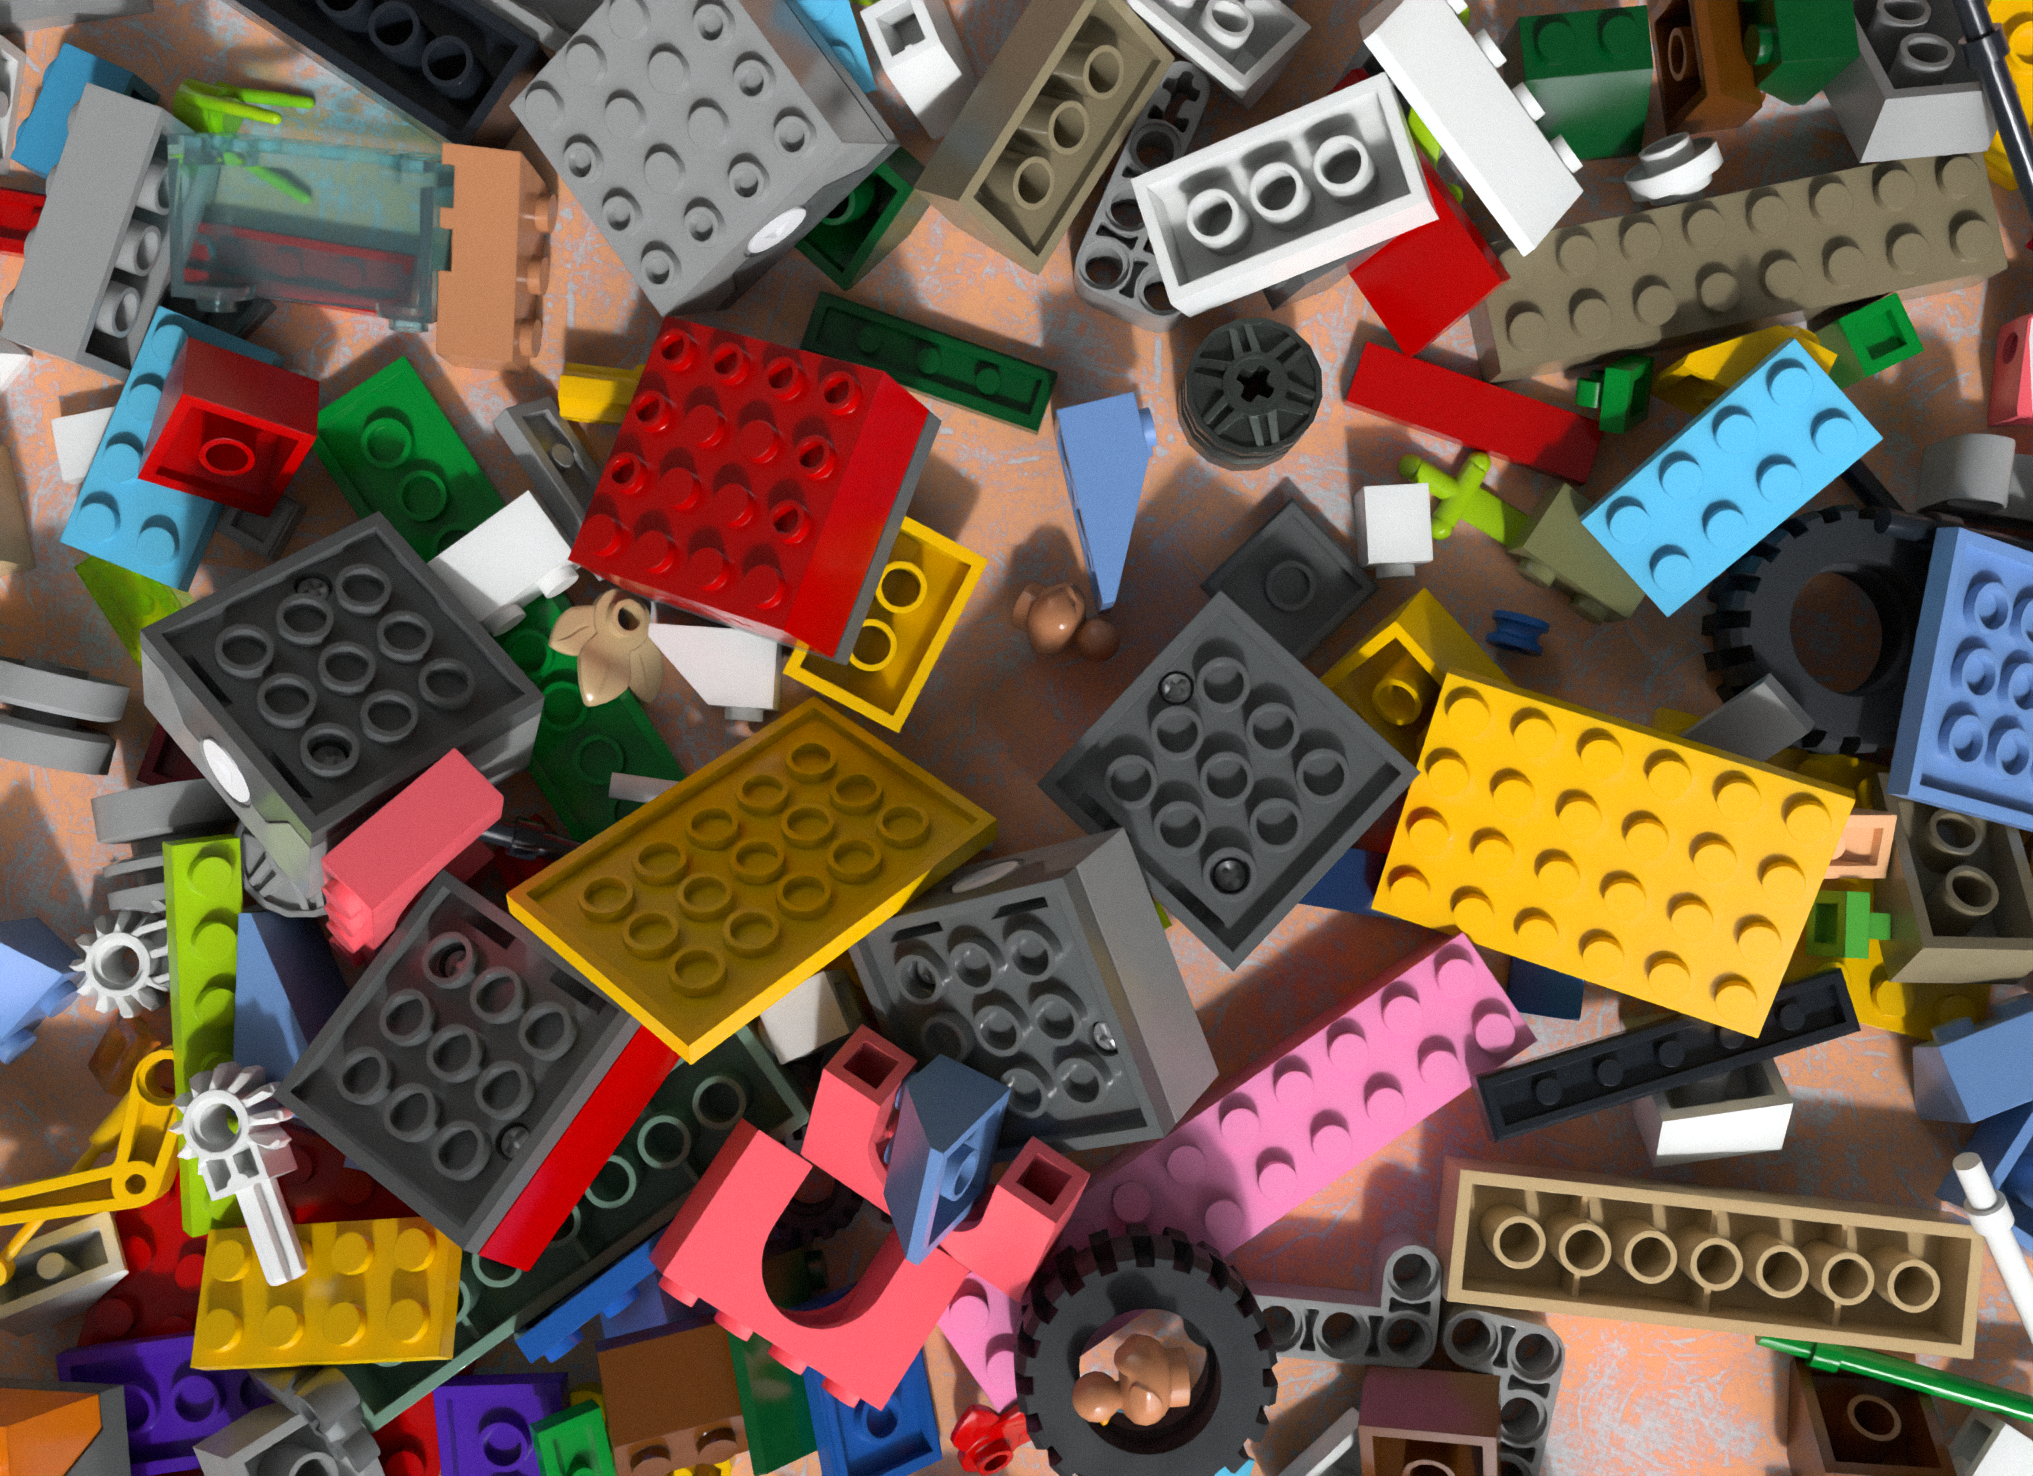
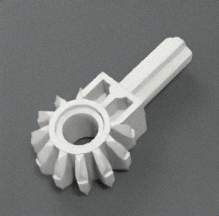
M259 903L243 908V912L269 910L262 907ZM122 909L117 918L110 914L101 915L94 920L96 934H81L75 940L87 955L86 958L73 960L69 967L77 972L85 971L88 978L80 984L76 992L82 996L98 993L95 1010L107 1013L114 1011L118 1007L121 1016L124 1018L140 1016L144 1007L150 1011L160 1010L167 1004L165 991L170 992L167 923L165 916L160 913H150L143 918L140 911ZM128 947L132 948L139 958V970L134 978L124 971L122 965V957Z
M236 1061L220 1063L217 1065V1068H214L213 1072L208 1070L196 1073L189 1079L192 1092L179 1094L172 1101L184 1114V1118L174 1122L168 1130L178 1135L184 1134L187 1141L177 1157L188 1160L199 1156L198 1175H203L212 1201L236 1194L268 1284L278 1286L302 1276L307 1272L308 1265L276 1179L298 1169L289 1145V1141L292 1138L280 1127L281 1121L291 1119L294 1114L286 1107L280 1108L278 1101L272 1097L281 1083L277 1081L265 1085L266 1067L252 1065L243 1069L241 1064H237ZM229 1106L236 1112L239 1127L236 1135L227 1124Z

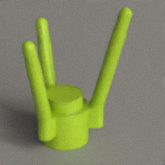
M187 78L180 84L173 101V116L216 146L215 152L282 194L289 196L303 206H310L313 203V199L308 193L223 140L225 135L233 136L238 132L243 118L278 125L282 121V116L276 111L242 102L312 109L315 106V100L312 97L238 87L223 81L210 84L195 78Z

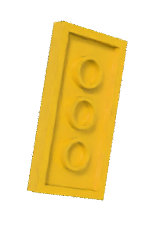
M423 1217L294 1224L293 1226L308 1269L302 1276L278 1286H271L267 1283L248 1227L209 1230L190 1368L207 1371L453 1359L462 1249Z

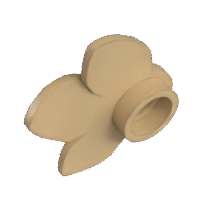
M615 588L603 592L595 599L593 605L570 607L557 618L549 637V647L565 655L577 656L578 683L583 703L587 707L607 703L617 698L627 688L640 702L644 704L651 703L658 694L662 684V655L658 647L648 637L651 619L647 605L641 597L623 588ZM620 609L626 617V630L621 627L618 621Z

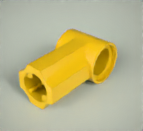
M566 362L559 381V416L564 420L621 426L646 364L635 365V370Z

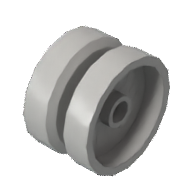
M0 656V701L13 704L12 710L0 708V757L69 772L108 775L116 741L105 732L78 725L77 722L78 719L105 723L121 720L131 686L89 675L90 671L53 661L26 657L25 660Z

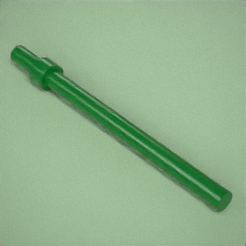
M1755 1335L1756 1345L1805 1358V1364L1809 1367L1830 1373H1835L1840 1368L2033 1424V1396L1861 1347Z

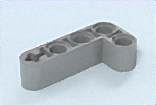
M1185 61L1172 62L1138 116L1078 251L1074 271L1075 291L1082 301L1091 307L1154 333L1171 331L1180 324L1185 314L1175 307L1170 310L1160 311L1148 305L1144 297L1146 290L1153 286L1165 285L1155 255L1146 252L1150 239L1145 223L1143 221L1139 225L1132 227L1122 226L1115 221L1111 212L1117 206L1127 203L1139 208L1130 179L1154 169L1141 163L1137 157L1139 151L1148 147L1160 148L1166 152L1170 162L1188 155L1203 121L1210 94V86L1205 73L1195 64ZM1179 92L1187 95L1188 100L1182 103L1173 126L1165 120L1170 100H1173ZM1096 261H1108L1116 266L1120 277L1112 284L1100 285L1089 279L1086 269Z
M1960 434L1926 446L1923 449L1915 512L1924 515L1929 511H1936L1958 516L1963 522L2033 532V456L2015 453L2016 441L2014 439L1993 434Z
M1404 1231L1393 1232L1383 1237L1378 1243L1372 1260L1370 1292L1244 1279L1261 1312L1270 1306L1277 1305L1289 1310L1286 1323L1277 1330L1269 1331L1274 1341L1276 1356L1357 1365L1368 1364L1417 1368L1426 1363L1434 1352L1437 1340L1442 1269L1436 1255L1414 1234ZM1413 1253L1421 1256V1266L1414 1277L1408 1280L1393 1278L1394 1264L1400 1257ZM1337 1312H1345L1352 1315L1351 1326L1345 1334L1332 1338L1322 1334V1326L1328 1316ZM1180 1316L1189 1339L1196 1345L1205 1348L1203 1338L1194 1324ZM1400 1319L1415 1321L1414 1333L1409 1340L1399 1344L1387 1342L1388 1329L1394 1322Z
M1445 1298L1442 1299L1439 1308L1437 1342L1447 1355L1462 1367L1480 1371L1487 1375L1500 1376L1501 1411L1509 1400L1516 1397L1526 1398V1408L1518 1418L1513 1420L1501 1419V1461L1512 1462V1469L1508 1476H1539L1565 1363V1348L1561 1338L1537 1314L1529 1310L1449 1302ZM1467 1318L1479 1320V1329L1473 1339L1465 1343L1452 1342V1332L1460 1321ZM1531 1333L1540 1334L1541 1344L1532 1356L1527 1358H1517L1515 1356L1516 1346L1524 1336Z

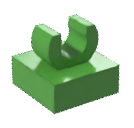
M1819 890L1807 918L1806 955L1869 959V939L1891 940L1892 914L1870 913V892Z

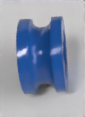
M1493 611L1492 619L1496 621L1497 625L1493 633H1487L1486 643L1521 655L1542 656L1543 647L1539 645L1538 641L1542 634H1548L1550 625L1547 622L1512 611Z

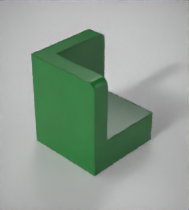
M1897 292L1850 313L1814 333L1821 341L1820 346L1838 355L1828 376L1840 390L1925 351Z

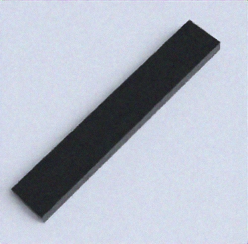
M1841 967L1828 968L1781 982L1758 1038L1684 1013H1679L1469 1078L1488 1141L1497 1143L1859 1032L1861 1028Z

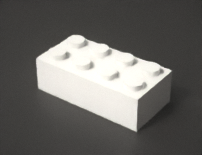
M1382 72L1130 179L1170 304L1189 318L1439 219L1398 95L1386 72Z

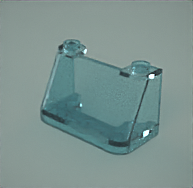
M204 131L167 134L171 296L196 299V309L210 312L237 311V301L253 298L375 310L376 316L389 319L388 328L390 330L400 332H428L429 323L437 322L438 270H447L452 237V229L440 228V207H453L455 169L453 165L442 164V154L235 132Z

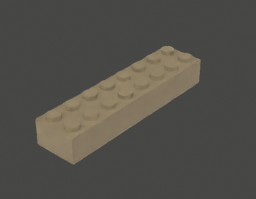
M1983 152L1890 160L1550 230L1538 246L1524 257L1511 239L1487 243L1509 273L1511 279L1470 311L1468 315L1482 381L1498 385L1619 360L1630 353L1643 355L1760 331L1776 325L1784 326L1853 312L1896 292L1901 301L1969 288L2007 269L2008 264Z

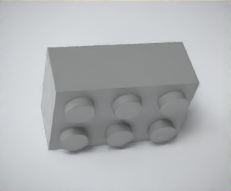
M1853 0L1860 56L1826 85L1823 91L1859 163L1988 151L1996 134L1997 127L1976 69L1967 68L1958 41L1964 34L1952 1Z

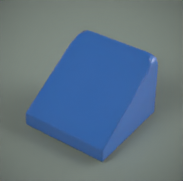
M1511 956L1506 995L1518 1012L1579 1021L1585 980Z

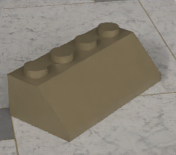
M1031 0L913 189L954 226L1030 273L1039 275L1175 57L1124 0Z

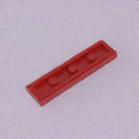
M1368 341L1363 345L1343 403L1345 406L1475 451H1483L1489 456L1579 487L1587 482L1604 432L1599 430V421L1414 357L1407 358L1403 353Z

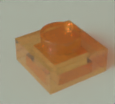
M118 1009L87 1066L105 1093L124 1097L131 1088L133 1074L138 1063L149 1053L158 1051L161 1041L142 1016L124 1018Z

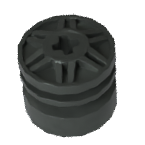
M1267 318L1236 319L1214 329L1195 349L1177 396L1178 422L1188 444L1207 462L1230 471L1259 470L1281 460L1313 423L1323 397L1322 370L1311 346L1291 327ZM1254 378L1263 385L1260 388V395L1256 396L1252 403L1245 401L1241 394L1244 389L1243 385H1247Z

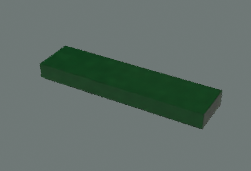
M821 290L819 291L799 348L807 352L885 371L907 391L1037 436L1058 378V372Z

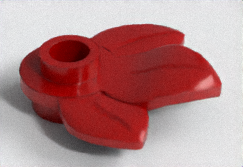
M972 1404L962 1414L950 1437L954 1447L959 1449L957 1458L962 1469L966 1472H979L981 1475H990L1002 1470L1012 1461L1014 1450L1031 1441L1026 1429L1025 1415L1019 1411L1018 1404L1001 1415H998L995 1410L988 1406Z

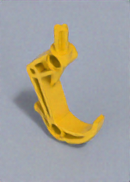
M173 1043L158 1051L149 1053L138 1063L133 1074L131 1088L88 1138L92 1145L69 1172L0 1187V1226L25 1223L2 1252H0V1287L12 1279L16 1268L13 1258L45 1220L138 1208L160 1198L170 1190L179 1167V1157H177L179 1154L178 1134L168 1130L177 1121L176 1106L172 1102L176 1099V1094L167 1093L159 1086L157 1070L166 1059L174 1060ZM119 1144L114 1162L92 1166L102 1152L110 1154Z

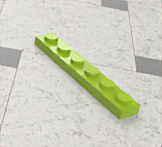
M232 834L162 842L176 1098L179 1094L192 1092L189 1079L196 1073L208 1070L213 1072L218 1064L233 1061L238 913L243 912L240 838ZM229 1106L227 1124L236 1135L239 1127L237 1115H231V1107ZM176 1107L177 1121L183 1120L184 1114ZM184 1134L178 1135L179 1152L187 1142ZM199 1156L188 1160L179 1157L183 1231L193 1238L206 1235L209 1230L229 1229L246 1225L236 1194L215 1201L211 1200L203 1175H198Z

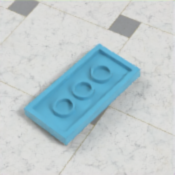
M158 306L59 542L175 589L188 592L224 504L137 478L138 468L165 380L188 337L282 368L286 358L276 352Z
M1788 337L1578 519L1658 608L1669 617L1879 443L1883 437L1795 338Z

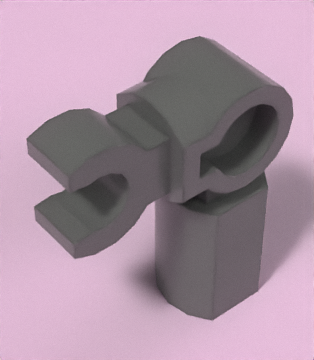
M320 1365L249 1369L248 1374L258 1391L292 1412L300 1413L306 1422L309 1423L314 1434L325 1440L329 1451L336 1460L341 1461L347 1456L354 1470L360 1473L381 1454L376 1441L360 1422L364 1411L359 1404L360 1397L357 1390L348 1378L333 1365H326L322 1369Z

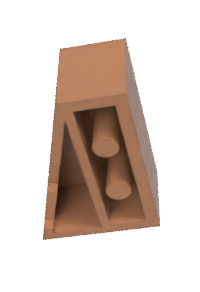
M442 142V164L453 165L455 169L453 207H440V228L452 229L448 268L447 270H438L436 353L456 367L528 375L530 357L536 358L541 347V323L539 319H535L537 297L538 295H545L549 283V261L547 257L543 256L545 233H552L556 225V196L550 194V188L521 151Z

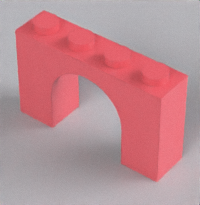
M455 747L321 858L324 886L321 887V890L326 896L327 904L323 907L329 916L326 926L333 934L328 941L337 954L354 969L362 963L367 968L442 868L472 889L477 888L494 871L496 855L477 838L501 818L504 796Z
M861 1024L823 1068L800 1155L890 1215L883 1195L889 1165L884 1162V1154L898 1125L900 1111L895 1108L897 1093L905 1078L915 1071L918 1060ZM1032 1136L997 1184H988L986 1196L946 1236L937 1248L1020 1303L1054 1254L1091 1174Z
M741 1118L648 1257L663 1274L658 1285L671 1296L690 1307L694 1305L699 1297L719 1309L713 1319L740 1339L748 1341L752 1333L755 1332L773 1344L767 1353L793 1372L802 1375L808 1365L826 1376L821 1387L846 1405L855 1408L861 1398L882 1411L970 1269L937 1247L919 1265L906 1260L894 1226L859 1282L847 1295L837 1302L812 1311H794L772 1303L762 1278V1256L765 1243L773 1226L813 1165Z

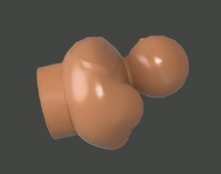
M1033 581L1026 586L1017 600L1013 611L1012 624L1015 628L1027 633L1031 647L1041 655L1056 656L1076 643L1081 655L1087 660L1103 662L1113 657L1120 647V634L1114 624L1100 618L1086 621L1084 594L1071 582L1063 581L1062 583L1047 587L1037 581Z
M1134 1333L1117 1348L1114 1354V1364L1118 1369V1381H1115L1104 1372L1092 1371L1080 1377L1072 1389L1073 1407L1079 1416L1088 1422H1100L1104 1426L1108 1423L1110 1417L1118 1409H1121L1134 1424L1148 1426L1157 1423L1164 1417L1170 1407L1189 1405L1190 1377L1186 1353L1183 1347L1164 1348L1153 1337Z

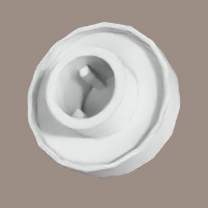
M1681 132L1660 139L1644 148L1639 153L1641 162L1625 174L1624 180L1632 201H1650L1651 206L1665 205L1666 207L1702 199L1705 196L1703 188L1713 180L1711 174L1724 161L1714 137L1691 139L1688 132Z

